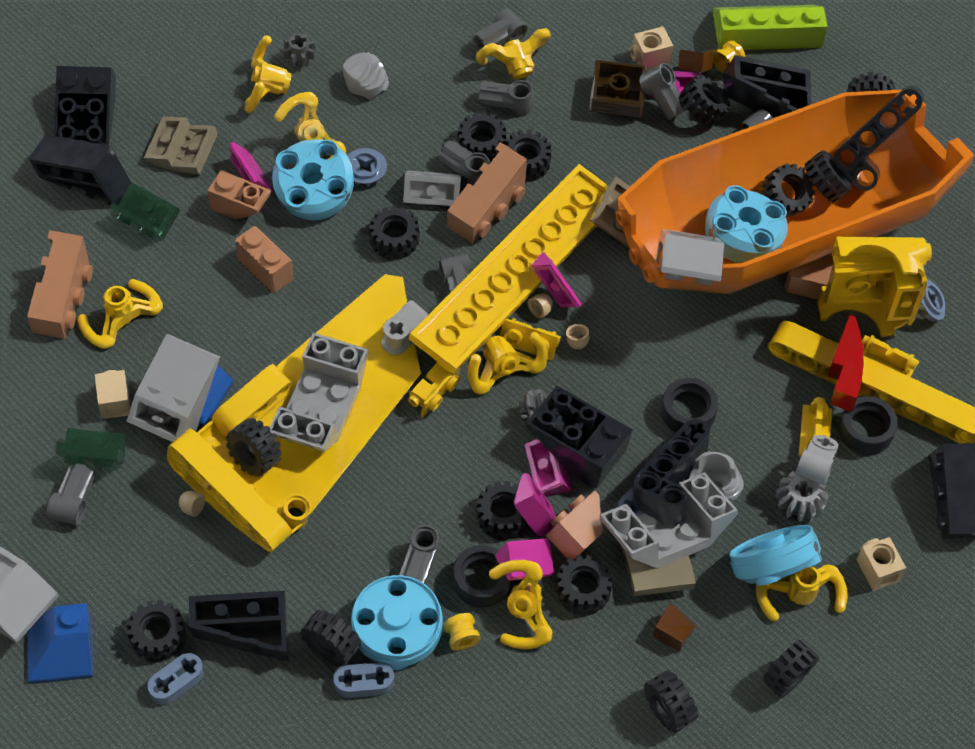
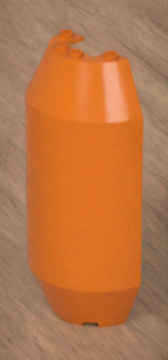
M901 90L841 93L659 160L618 197L619 210L615 212L618 224L623 227L630 247V259L634 265H639L648 283L652 282L657 287L666 289L731 294L831 255L836 237H878L921 220L969 169L974 154L959 138L948 141L947 150L924 127L926 104L923 102L921 108L868 155L880 170L879 181L873 189L868 191L859 190L851 182L852 190L832 203L818 191L816 185L813 186L812 189L816 190V192L812 196L814 200L810 206L795 216L786 217L788 232L780 249L744 263H736L723 257L721 281H713L712 285L695 283V278L683 276L682 281L665 278L666 273L661 272L659 269L662 250L659 251V263L654 259L661 230L667 229L706 236L705 218L712 201L724 193L728 187L737 185L746 190L761 194V191L765 189L761 187L762 182L765 181L764 178L784 164L789 163V166L797 164V169L800 167L804 168V164L822 150H825L834 158L835 152L840 145ZM905 94L906 99L899 107L901 111L910 103L916 105L915 100L917 97L914 94L910 97ZM891 112L882 114V120L886 125L896 124L897 118L895 114ZM864 131L861 134L863 142L867 144H873L876 141V137L871 131ZM841 151V158L845 162L849 163L855 160V155L852 151ZM863 170L859 174L864 182L869 183L874 180V175L868 170ZM782 181L781 186L784 194L789 199L794 200L795 192L792 186Z

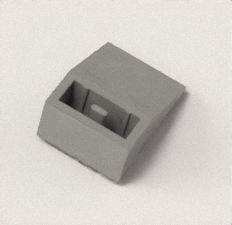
M166 334L135 393L126 422L171 442H174L189 428L196 431L220 356Z

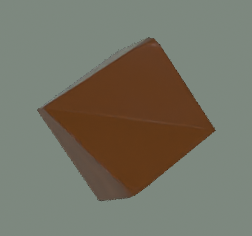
M712 49L706 52L680 50L678 69L697 73L712 70L714 68L715 50Z
M669 604L655 626L653 637L680 652L695 629V625L676 607Z

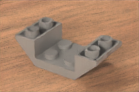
M667 229L661 230L654 259L659 263V251L662 250L659 269L661 272L666 273L665 278L682 281L683 276L694 277L695 283L712 285L713 281H721L724 243L719 238Z
M313 333L302 356L304 370L287 407L279 406L270 426L271 434L274 433L276 437L323 452L336 443L360 392L368 349Z
M704 472L679 482V485L687 492L685 518L680 524L667 525L645 513L636 516L627 504L600 514V519L632 559L655 568H660L710 547L738 515V510Z
M0 546V633L17 643L59 595L25 561Z

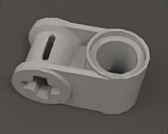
M414 301L407 302L384 324L382 348L385 352L391 355H399L413 344L408 339L410 333L429 313Z
M824 435L814 436L807 449L803 451L795 475L825 485L834 462L833 458L837 452L838 443Z

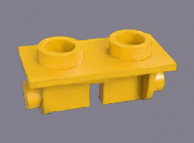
M516 318L504 320L500 337H504L513 348L537 356L536 347L529 339L532 332H537L546 343L548 360L553 361L556 347L559 346L561 336L556 335L557 332L532 328L531 325L516 321Z
M865 335L862 340L864 356L909 377L912 376L919 363L913 354L909 355L897 348L893 349L888 344L876 339L874 335H871V337Z
M437 362L426 374V378L433 382V384L431 385L422 379L409 393V403L414 407L418 405L422 407V418L429 410L434 412L443 401L442 396L447 390L451 392L456 388L461 380V377H459L460 369L453 374Z
M817 397L810 405L803 404L799 456H802L803 451L807 449L814 436L824 435L830 437L832 408H828L824 398Z

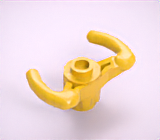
M547 28L536 30L534 35L524 42L515 39L504 44V47L490 43L477 52L476 62L480 65H486L488 62L486 57L491 55L506 64L508 73L513 76L514 80L526 78L534 73L532 69L534 68L531 58L532 54L549 41L551 33Z
M267 35L261 38L252 57L251 67L253 72L251 81L255 82V86L251 96L245 101V111L247 113H252L259 104L260 99L268 92L278 95L281 93L286 94L290 85L291 73H288L287 69L268 64L263 60L265 51L272 42L271 37Z
M312 92L299 93L288 98L280 105L274 115L275 120L278 122L283 121L288 112L299 104L304 105L303 115L294 127V133L300 141L323 140L324 138L325 140L334 141L346 154L344 144L330 138L317 117L318 98Z
M135 279L129 280L128 287L146 296L149 299L147 301L131 297L129 290L122 286L110 287L103 295L106 317L102 335H97L92 330L88 317L85 314H80L77 317L81 333L94 346L101 349L112 347L116 342L117 331L125 324L130 323L132 319L140 315L155 316L161 312L163 303L156 291L144 282Z
M532 332L529 336L530 341L537 350L535 359L516 351L504 337H490L483 345V356L487 362L480 379L478 378V369L481 363V356L478 354L472 355L468 364L467 378L469 386L474 393L478 395L486 394L490 391L495 380L502 376L510 375L515 371L524 370L532 374H538L543 371L547 364L548 351L546 343L539 333Z
M511 560L501 563L489 571L491 579L497 580L503 575L512 572L522 571L525 573V579L519 585H515L511 591L507 607L516 618L525 619L536 633L534 637L528 638L516 637L505 633L500 636L501 643L516 649H533L548 644L552 639V629L542 614L541 601L543 597L541 596V587L538 584V581L543 576L540 565L528 560Z
M823 565L819 569L813 566L804 568L767 585H756L755 591L762 612L771 622H775L779 619V613L772 606L768 598V589L771 588L785 592L794 603L807 605L812 603L817 597L819 588L827 581H831L836 590L834 609L837 613H842L845 611L848 600L847 586L837 567Z

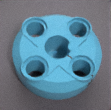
M313 139L298 142L277 155L272 182L279 202L288 212L306 220H321L335 215L347 204L353 191L354 174L349 158L334 141ZM326 154L334 155L331 159H322ZM287 164H296L292 169H284ZM336 188L343 189L340 194H331ZM298 198L305 199L301 204H293V201Z
M730 186L724 193L712 201L705 218V235L719 238L724 243L723 257L736 263H744L782 247L788 232L787 211L783 204L772 201L762 194L746 190L741 186Z
M809 525L791 526L762 534L738 545L729 553L735 577L740 581L751 584L756 583L759 586L776 582L783 577L814 566L822 561L820 555L821 547L817 535Z
M393 575L375 580L362 590L352 610L351 625L352 631L357 632L358 638L361 639L359 649L365 656L376 663H385L393 670H402L409 665L423 660L435 649L442 634L443 616L437 597L427 585L412 577ZM398 590L402 591L404 594L401 596H393L390 593ZM362 619H370L371 621H373L369 625H361L360 623H358ZM424 619H432L435 623L425 625L422 621ZM398 647L403 649L404 652L392 654L390 650Z

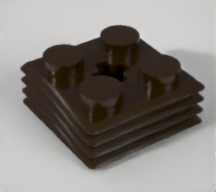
M596 60L589 111L601 114L624 115L626 117H642L645 92L641 88L639 79L641 74L648 71V67Z

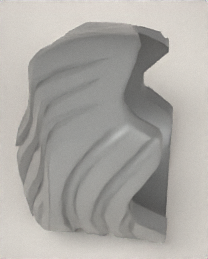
M369 52L358 53L349 57L343 64V76L351 93L371 100L382 90H387L389 86L388 76L383 64L374 54Z
M709 451L695 459V468L690 478L705 472L729 501L737 499L743 489L744 481L730 456Z

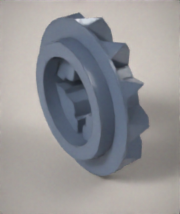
M361 148L347 155L352 165L354 182L357 186L362 183L369 187L371 183H379L381 178L386 176L387 162L380 152L370 148ZM360 165H363L365 168L370 166V172H367L365 169L360 171Z
M927 279V288L919 309L924 318L927 317L930 322H934L944 318L945 300L940 289Z

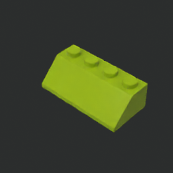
M784 5L713 8L719 49H722V46L730 40L738 43L743 50L823 47L828 27L823 6Z

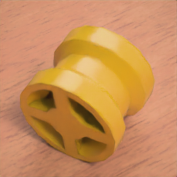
M727 41L722 46V49L715 51V67L723 73L735 55L746 57L743 48L735 41Z
M461 613L450 617L444 622V630L451 637L449 644L452 650H465L473 647L480 641V634L473 627L475 620L472 614Z

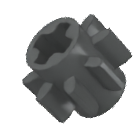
M293 34L289 40H284V59L290 58L292 66H306L310 60H315V41H309L307 34Z
M541 389L530 390L524 394V400L518 401L522 420H529L548 397L545 391Z

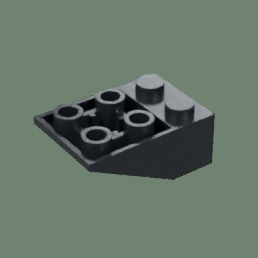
M56 66L55 137L61 136L67 139L110 145L116 98V73L111 67Z
M558 385L525 424L534 436L573 476L595 489L599 487L626 452L633 429Z

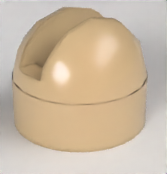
M536 294L528 300L529 310L536 318H543L552 310L553 300L547 294Z
M575 324L568 327L566 330V340L570 347L579 350L587 346L589 342V329L586 326Z
M186 491L179 498L181 510L193 517L201 513L205 504V496L196 491Z

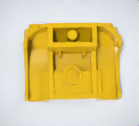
M836 237L831 253L833 267L827 286L821 287L817 301L821 321H827L830 316L842 310H855L872 318L878 327L881 337L895 335V330L906 323L911 326L916 318L927 288L924 266L932 257L930 243H926L924 238Z

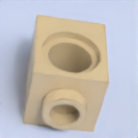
M663 26L634 34L633 45L630 46V54L633 61H637L638 65L647 66L649 69L662 63H671L673 44Z
M108 370L104 373L95 374L101 418L108 419L128 416L131 406L125 370Z
M890 537L882 540L875 538L863 544L857 558V562L872 591L900 582L906 570V566ZM874 559H881L885 564H879Z

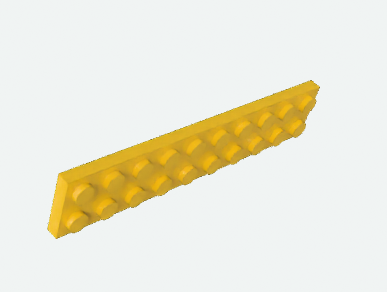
M578 164L410 333L408 339L451 373L455 374L503 324L504 320L508 319L543 283L531 266L537 257L544 252L555 266L558 267L597 227V225L589 220L608 185Z

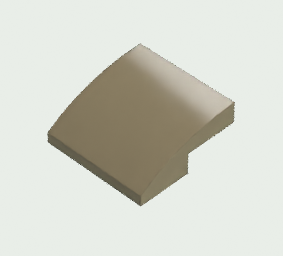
M162 117L144 156V160L161 168L200 175L218 132L215 126L190 125L186 117Z
M615 176L606 187L589 221L630 248L623 227L618 224L615 212L619 210L618 197L630 186Z
M622 547L626 571L630 575L634 596L695 589L696 581L689 555L660 568H655L632 559Z

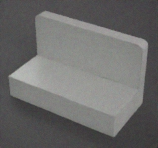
M406 171L403 202L451 206L460 195L461 175Z

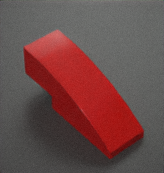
M849 315L832 360L828 377L838 380L830 404L853 412L862 383L864 355L861 333L856 317Z

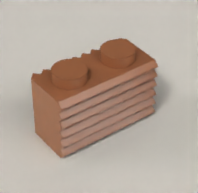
M253 226L236 238L238 261L245 265V268H249V272H252V275H256V279H260V282H263V286H267L271 293H276L293 280V261L256 226Z

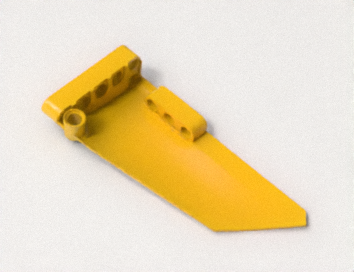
M385 274L316 332L323 336L368 349L360 392L339 440L325 452L277 437L275 440L280 443L281 447L279 450L282 451L281 460L263 475L255 477V475H248L247 470L243 472L241 466L234 463L235 459L230 457L228 453L230 449L226 447L228 442L226 441V436L246 419L255 418L256 422L260 420L263 422L264 427L268 426L270 428L279 406L287 407L304 370L302 356L310 338L277 366L271 364L222 404L213 414L212 420L202 429L196 432L189 428L168 446L167 461L172 469L194 491L203 494L205 501L227 521L270 553L296 530H300L307 524L310 514L331 490L421 374L414 343L399 355H391L382 348L385 322L407 303L403 277ZM298 508L303 512V515L295 517L288 510Z

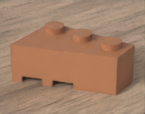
M501 142L495 148L497 155L489 165L484 163L479 170L482 172V175L473 186L468 183L447 210V228L471 244H474L480 237H485L490 231L491 226L497 220L503 219L509 207L514 202L518 203L526 192L525 175L527 159Z
M49 230L47 239L51 242L49 257L43 256L41 266H45L46 269L41 283L36 282L27 318L32 333L65 339L68 330L74 327L76 320L75 311L77 305H81L83 302L84 286L92 278L93 266L89 264L83 236Z

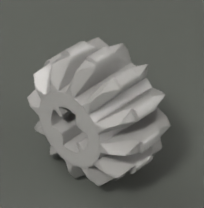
M792 471L789 473L788 478L783 477L780 480L779 489L776 491L775 496L779 500V510H787V518L796 515L798 522L802 521L804 516L812 521L816 514H821L824 511V504L828 499V493L824 491L826 486L795 475V472Z

